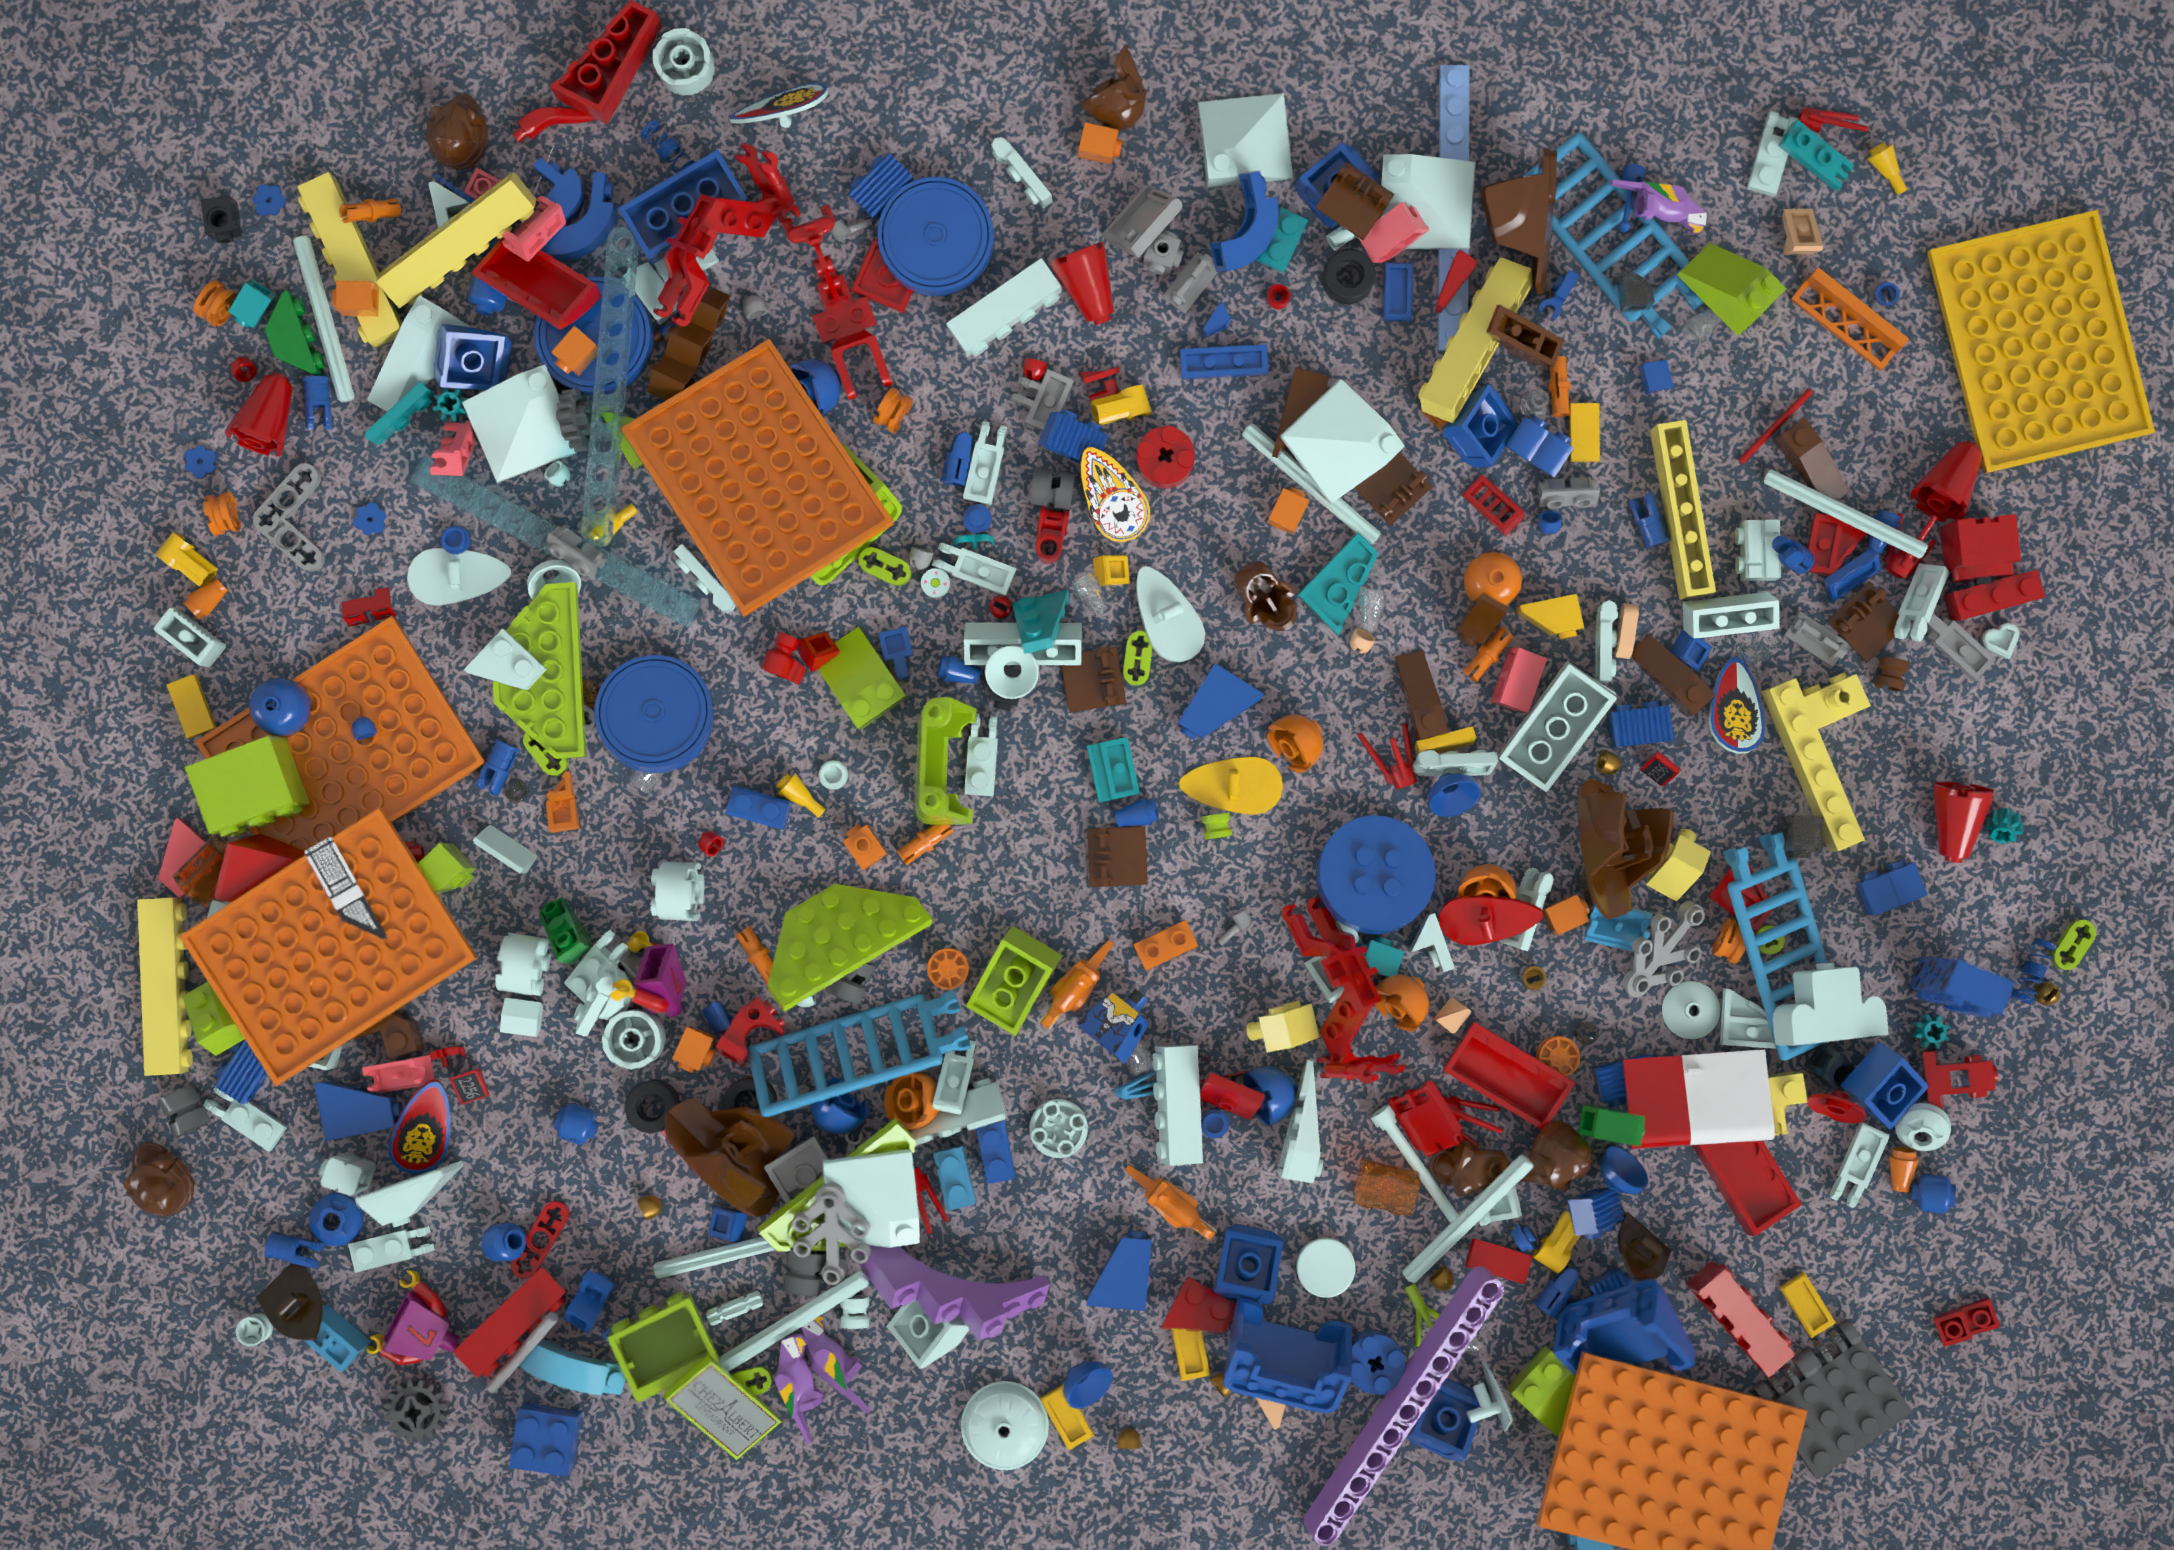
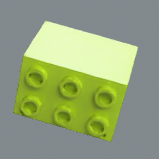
M266 736L185 767L209 834H220L221 838L227 836L234 838L246 834L248 827L258 826L260 828L275 823L274 817L297 815L303 812L301 807L310 804L287 739Z
M682 1291L666 1298L665 1305L657 1308L653 1304L639 1311V1318L629 1321L627 1317L614 1323L611 1327L612 1331L609 1332L607 1339L637 1403L673 1386L708 1355L717 1363H720V1356L690 1293L686 1295Z

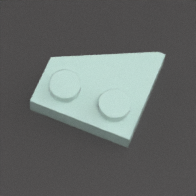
M501 629L464 669L469 674L527 691L547 670L505 629Z
M1723 988L1720 1044L1776 1049L1765 1010L1738 995L1735 991Z

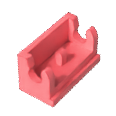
M542 195L537 198V201L540 203L537 206V210L514 233L505 231L502 234L505 238L502 241L503 246L527 262L566 224L561 205L555 204Z
M1400 202L1378 219L1364 241L1362 239L1360 241L1373 263H1384L1390 261L1428 232L1429 228L1425 225L1419 212L1413 205L1408 208L1405 202Z
M468 420L465 423L450 422L443 426V430L455 431L456 435L455 437H443L440 449L432 452L431 457L435 458V461L430 466L431 475H464L475 444L473 427Z
M1519 647L1509 648L1491 703L1517 712L1529 713L1547 658Z
M430 1055L362 1067L363 1076H373L374 1085L367 1087L370 1092L381 1091V1093L420 1087L428 1081L434 1080Z

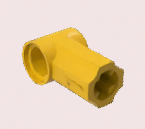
M1144 385L1132 386L1120 391L1119 394L1095 399L1090 402L1093 420L1098 425L1123 419L1132 421L1135 420L1136 416L1143 415V417L1152 414Z
M173 531L155 555L173 569L181 571L199 587L208 584L216 575L218 568L194 550L195 546L193 544H188L184 541L185 538Z
M1567 1211L1563 1212L1550 1234L1541 1239L1542 1245L1538 1250L1535 1249L1532 1255L1534 1259L1557 1274L1567 1265L1572 1254L1571 1250L1581 1236L1574 1235L1570 1213Z

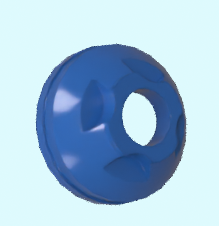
M1445 773L1438 777V781L1435 782L1428 794L1429 806L1435 815L1452 817L1472 808L1479 800L1481 790L1476 780L1469 775Z
M1610 1146L1601 1155V1175L1604 1179V1184L1610 1190L1625 1194H1638L1647 1187L1649 1182L1648 1175L1642 1164L1631 1153L1623 1148Z
M340 1192L331 1193L320 1198L313 1206L309 1217V1225L314 1236L320 1242L330 1246H342L353 1241L359 1235L364 1222L362 1208L357 1205L356 1200ZM328 1213H335L340 1218V1225L336 1230H330L325 1226L324 1219Z
M1082 1361L1080 1364L1072 1366L1067 1372L1063 1396L1069 1406L1074 1409L1090 1406L1099 1400L1110 1388L1113 1374L1102 1362Z

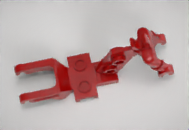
M742 143L741 147L745 150V155H735L738 162L746 165L752 176V181L757 184L763 195L762 199L751 202L701 194L688 219L679 217L677 222L682 224L679 233L675 239L668 237L666 241L672 246L664 255L668 280L657 299L663 305V308L653 309L656 315L666 318L672 313L673 307L687 283V288L676 306V309L682 316L680 318L673 317L672 321L680 326H686L690 323L692 315L710 283L698 264L696 257L704 260L713 248L717 233L764 238L775 217L782 224L781 221L787 219L786 213L789 210L796 217L801 215L798 207L794 205V198L786 185L785 177L781 176L777 168L778 158L773 152L762 151V155L767 159L766 163H762L757 158L756 148L750 144Z
M826 204L820 207L822 213L820 218L798 226H793L791 217L781 222L788 240L792 243L804 242L816 250L818 259L813 260L821 280L816 285L826 311L813 315V319L822 344L835 340L831 354L847 398L851 400L857 398L843 359V353L847 349L861 344L868 345L884 387L893 385L876 337L865 330L877 325L867 296L853 301L844 275L837 276L830 255L824 256L820 244L825 233L830 232L834 228L836 223L830 205Z
M1320 897L1310 899L1307 903V910L1312 916L1322 939L1311 934L1301 913L1293 915L1292 911L1296 908L1294 903L1284 906L1282 917L1287 923L1303 956L1326 957L1320 963L1332 987L1335 988L1343 985L1345 989L1319 1031L1330 1055L1318 1058V1063L1324 1062L1327 1064L1324 1067L1325 1072L1320 1073V1077L1344 1078L1348 1081L1359 1079L1362 1083L1369 1084L1377 1081L1379 1078V1074L1374 1072H1388L1391 1075L1403 1072L1405 1065L1396 1064V1060L1400 1057L1399 1053H1392L1386 1057H1375L1374 1055L1355 1057L1350 1052V1044L1371 1008L1382 1001L1370 978L1378 970L1376 967L1370 968L1364 956V953L1368 951L1366 946L1356 948L1354 935L1339 930L1326 907L1318 908V903L1321 901Z

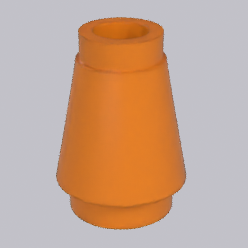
M216 578L187 595L188 599L183 604L200 620L204 616H209L228 590Z
M1894 1147L1892 1154H1889L1892 1190L1898 1192L1910 1191L1919 1158L1916 1157V1150L1906 1147Z

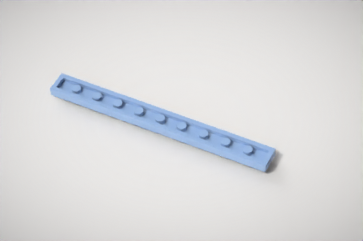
M1440 65L1439 158L1469 161V65ZM1438 249V297L1454 256L1459 249ZM1461 249L1468 254V249ZM1468 279L1442 313L1438 314V352H1446L1445 348L1449 338L1452 335H1456L1462 315L1465 312L1468 313Z

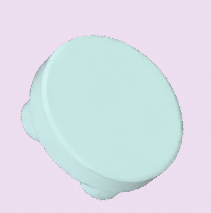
M1052 1099L1044 1102L1035 1110L1030 1121L1029 1130L1031 1140L1040 1152L1050 1157L1063 1158L1071 1156L1082 1147L1087 1137L1088 1124L1085 1114L1075 1103L1065 1099Z
M1327 1237L1317 1238L1307 1243L1300 1250L1296 1262L1297 1276L1303 1287L1311 1294L1324 1298L1334 1297L1343 1293L1351 1285L1355 1276V1261L1350 1250L1339 1240Z

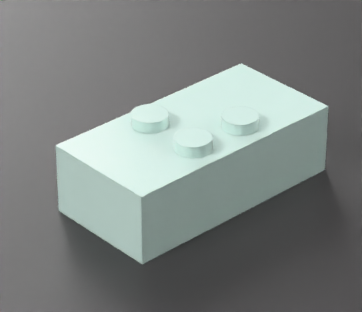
M1567 661L1498 754L1499 759L1547 793L1616 701V695Z

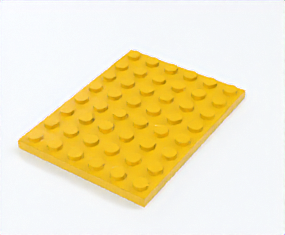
M2098 210L1934 248L1927 252L1975 443L1982 453L1981 467L1983 474L2155 433Z

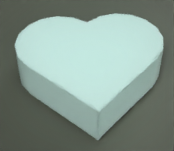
M2012 623L2001 624L1997 629L1993 628L1984 631L1981 635L1980 643L1987 651L2005 659H2010L2019 639V629Z

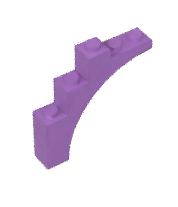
M868 1245L871 1250L868 1260L865 1263H858L890 1309L900 1305H908L916 1299L934 1325L943 1321H951L959 1315L977 1341L1000 1334L1003 1331L1006 1318H1013L1024 1310L1037 1308L1042 1305L1050 1285L1044 1275L1026 1281L1004 1284L978 1283L958 1279L919 1262L899 1246L883 1247ZM857 1251L860 1255H865L863 1252Z

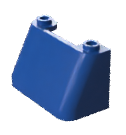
M1644 1280L1567 1305L1558 1317L1553 1354L1574 1376L1577 1372L1582 1351L1635 1365L1667 1356V1363L1674 1370H1683L1695 1366V1349L1665 1290L1656 1280Z
M1239 1297L1234 1310L1224 1371L1225 1387L1234 1393L1326 1414L1335 1411L1339 1407L1352 1378V1324L1335 1320L1327 1321L1319 1327L1317 1333L1263 1321V1307L1258 1302Z

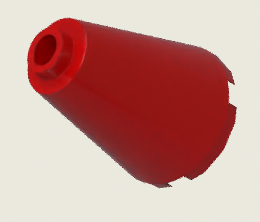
M1103 241L1050 261L1052 270L1087 323L1093 321L1096 326L1111 320L1109 314L1114 312Z
M275 372L272 375H265L228 424L225 430L226 436L230 439L234 435L238 438L237 444L252 452L269 456L270 451L276 452L275 457H280L285 445L293 386L289 383V378Z
M1969 441L1956 443L1913 487L1910 498L1911 500L1913 498L1916 499L1917 504L1915 507L1930 518L1932 515H1937V521L1945 523L1947 518L1955 519L1954 521L1964 519L1968 512L1982 460V453L1979 447Z
M1952 781L1935 782L1933 794L1939 854L1945 856V861L1962 863L1963 859L1970 857L1994 798L1993 789L1976 784H1970V786L1959 785L1960 782Z

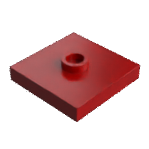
M1214 1073L1208 1075L1200 1088L1201 1101L1248 1120H1251L1260 1108L1265 1097L1263 1093Z

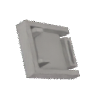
M1146 185L1102 233V236L1111 245L1139 258L1182 209V202L1164 191Z

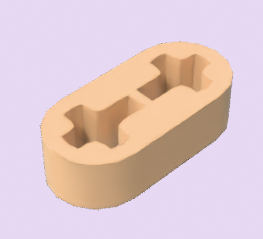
M1623 603L1621 606L1614 657L1631 658L1639 615L1638 605Z

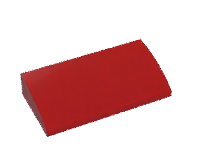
M504 237L499 240L471 272L479 280L559 330L579 319L602 297L595 283L541 250L529 262L525 261L503 246L502 241L505 239Z
M1475 1021L1459 1040L1443 1065L1444 1072L1541 1130L1552 1121L1576 1083L1574 1080Z
M1762 1140L1692 1145L1747 1235L1757 1236L1802 1205Z

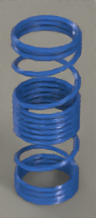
M653 120L642 129L640 136L646 139L648 144L656 143L655 152L666 163L673 162L672 170L674 172H680L695 163L694 160H690L681 169L675 170V162L685 153V150L676 159L670 160L672 157L669 154L672 151L678 154L681 149L678 142L674 138H668L660 145L657 151L659 142L668 135V132H665L658 141L650 143L648 138L651 137L652 131L654 133L658 131L660 123L657 120ZM651 126H653L652 129H651L648 133H646L647 130H648Z
M2034 938V943H2032L2035 949L2037 948L2034 944L2041 945L2052 951H2055L2057 947L2055 944L2040 938ZM2042 951L2040 952L2044 955L2028 954L2027 958L2029 960L2025 961L2021 973L2024 975L2028 973L2032 976H2030L2031 978L2020 977L2017 979L2018 982L2022 984L2020 979L2041 983L2042 980L2040 979H2044L2043 977H2045L2044 975L2048 968L2033 962L2029 956L2052 959V957ZM2029 987L2027 989L2030 991L2013 989L2011 997L2019 998L2022 1002L2032 1005L2035 998L2022 992L2038 993Z

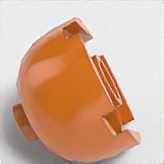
M1492 551L1480 554L1470 562L1464 573V588L1471 601L1484 593L1507 606L1515 600L1521 590L1522 575L1520 567L1513 558L1504 553Z
M1291 714L1281 717L1268 727V729H1271L1267 733L1270 747L1279 759L1282 751L1291 763L1288 767L1290 770L1304 773L1319 760L1324 748L1321 734L1322 729L1316 721L1299 714Z
M1483 864L1474 867L1465 874L1459 885L1458 897L1481 895L1516 899L1517 886L1513 877L1504 868L1493 864Z
M1397 974L1385 977L1375 987L1382 1001L1374 1007L1385 1018L1387 1012L1398 1021L1396 1027L1413 1032L1428 1014L1430 1006L1428 994L1424 989L1425 985L1417 977Z
M918 1071L896 1078L892 1085L887 1086L885 1090L884 1105L888 1118H896L907 1130H916L928 1126L941 1111L932 1107L938 1083L928 1074Z

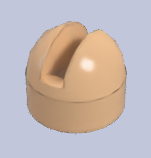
M1357 628L1351 636L1350 646L1354 651L1359 648V653L1363 654L1372 648L1376 639L1368 631Z

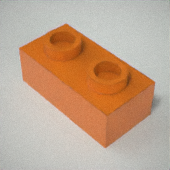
M1186 919L1133 944L1145 971L1198 947Z

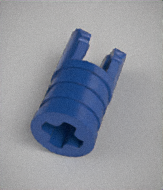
M303 377L306 430L314 429L313 409L322 408L323 410L322 423L324 429L332 430L329 377Z
M961 432L953 437L950 450L946 452L941 482L960 487L966 486V479L970 468L969 464L971 463L969 455L972 439L969 433Z
M1649 492L1644 496L1650 514L1649 517H1645L1639 500L1636 498L1629 500L1637 526H1639L1642 540L1645 543V549L1671 541L1653 492Z
M1777 536L1772 540V547L1778 553V558L1783 565L1798 574L1806 573L1812 568L1814 555L1802 544L1792 541L1785 536Z
M496 738L491 753L488 755V759L485 761L475 783V786L481 789L489 786L488 791L494 796L500 794L513 766V762L520 751L518 747Z
M273 1231L268 1237L265 1246V1257L317 1269L319 1262L313 1258L302 1257V1248L323 1251L325 1243L286 1236L285 1234Z
M1566 1266L1557 1274L1553 1281L1551 1279L1548 1281V1284L1543 1288V1291L1538 1295L1533 1304L1555 1319L1562 1310V1307L1567 1303V1300L1572 1296L1570 1292L1576 1285V1282H1578L1579 1272L1574 1267Z

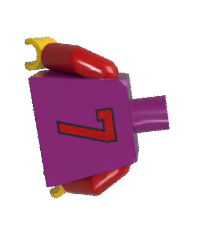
M638 931L630 937L626 944L629 950L637 953L642 948L645 949L633 983L635 990L632 989V985L627 979H621L612 984V987L616 989L610 993V997L615 1001H620L627 996L631 998L632 1002L646 1007L651 1013L665 1012L668 1017H675L682 1012L683 1008L680 1002L686 987V979L674 944L659 945L656 942L652 944L649 942V937L644 931Z
M407 1270V1273L412 1276L410 1284L404 1279L399 1280V1284L402 1287L413 1288V1291H408L385 1335L376 1334L369 1337L376 1341L377 1348L373 1346L366 1347L367 1353L375 1354L380 1352L382 1357L398 1365L431 1360L438 1347L452 1353L459 1341V1336L447 1331L450 1322L445 1305L436 1292L424 1282H420V1275L414 1270Z

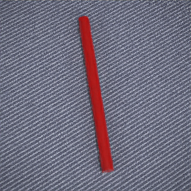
M1807 389L1757 439L1738 461L1743 465L1813 392Z

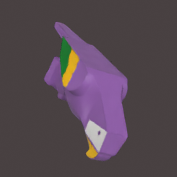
M1611 180L1609 182L1610 186L1632 190L1637 193L1636 200H1634L1633 216L1643 217L1644 221L1650 220L1655 216L1666 222H1680L1690 230V235L1701 232L1706 225L1707 212L1692 201L1681 186L1646 181Z
M819 1316L799 1328L800 1334L805 1336L809 1342L805 1349L810 1368L842 1396H846L868 1414L871 1409L846 1386L862 1368V1365L859 1363L860 1359L857 1357L849 1358L837 1342L824 1334V1327L821 1323L824 1320L823 1317Z
M795 1333L786 1336L781 1341L775 1384L791 1419H795L806 1443L809 1444L813 1440L803 1412L820 1405L823 1402L824 1394L821 1390L814 1387L811 1369L803 1356L805 1346L809 1342L805 1336Z

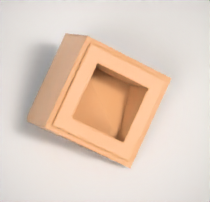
M1450 998L1433 1020L1449 1033L1455 1034L1471 1014V1011L1454 998Z

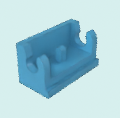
M1593 903L1590 913L1587 914L1589 922L1586 923L1584 940L1634 952L1632 945L1636 938H1649L1650 932L1647 931V928L1651 923L1653 913L1632 908V911L1614 919H1606Z
M326 1304L322 1307V1322L317 1340L304 1342L342 1373L358 1358L359 1353L369 1345L371 1340Z

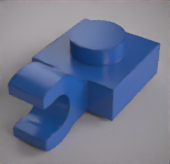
M1569 270L1564 277L1559 275L1551 288L1555 294L1551 299L1541 302L1537 308V314L1540 315L1545 307H1550L1553 310L1550 321H1555L1560 314L1561 306L1580 275L1572 270Z
M907 627L878 633L885 663L894 661L899 681L910 679L905 658L914 655Z

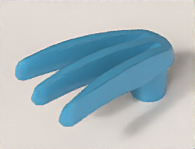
M1153 1069L1122 1086L1115 1087L1114 1095L1125 1100L1153 1096V1090L1145 1092L1141 1090L1154 1086L1157 1079L1143 1084L1139 1083L1155 1075L1156 1071Z

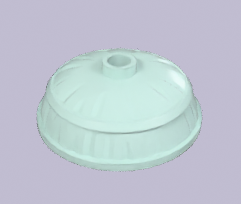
M1010 1381L991 1383L978 1390L966 1404L961 1420L962 1437L969 1452L980 1463L998 1470H1012L1031 1462L1044 1447L1049 1430L1047 1411L1040 1398L1028 1387ZM1006 1426L1009 1428L1010 1433L1002 1436L998 1431L999 1428Z

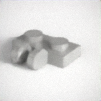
M1047 369L1041 384L1020 377L1018 383L1023 388L1031 389L1038 393L1034 401L1016 393L1012 395L1011 400L1031 408L1025 424L1043 431L1049 414L1051 412H1060L1064 408L1074 380Z

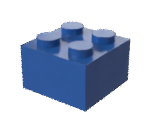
M1878 1042L1867 1053L1866 1057L1840 1085L1867 1114L1889 1130L1895 1126L1929 1087L1903 1057L1881 1042Z
M525 1402L518 1408L509 1468L568 1477L574 1470L583 1411Z

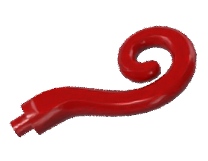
M541 107L521 117L516 122L519 128L512 133V136L520 143L527 136L533 140L538 134L552 125L586 123L597 119L573 107Z

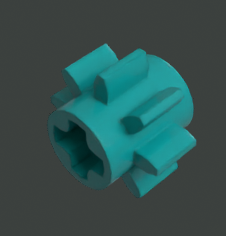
M444 387L445 393L440 396L434 395L438 400V406L433 407V410L436 413L443 412L440 418L443 422L446 423L450 417L455 423H459L460 416H467L462 402L468 399H460L463 391L459 388L452 393L449 388ZM450 400H454L456 402V404L453 405L452 411L446 408L450 406Z
M2001 808L1997 811L1992 810V817H1987L1985 822V829L1989 830L1988 838H1992L2001 844H2007L2012 841L2016 842L2017 834H2023L2024 823L2020 822L2021 814H2016L2015 811L2009 808Z
M1923 1013V1021L1912 1023L1917 1028L1916 1033L1911 1036L1912 1038H1920L1922 1040L1920 1042V1047L1927 1048L1931 1043L1934 1049H1940L1939 1042L1950 1040L1946 1036V1030L1950 1028V1025L1941 1023V1015L1936 1014L1931 1020L1929 1014ZM1931 1026L1935 1027L1936 1031L1932 1032V1036H1928L1927 1032L1931 1030Z

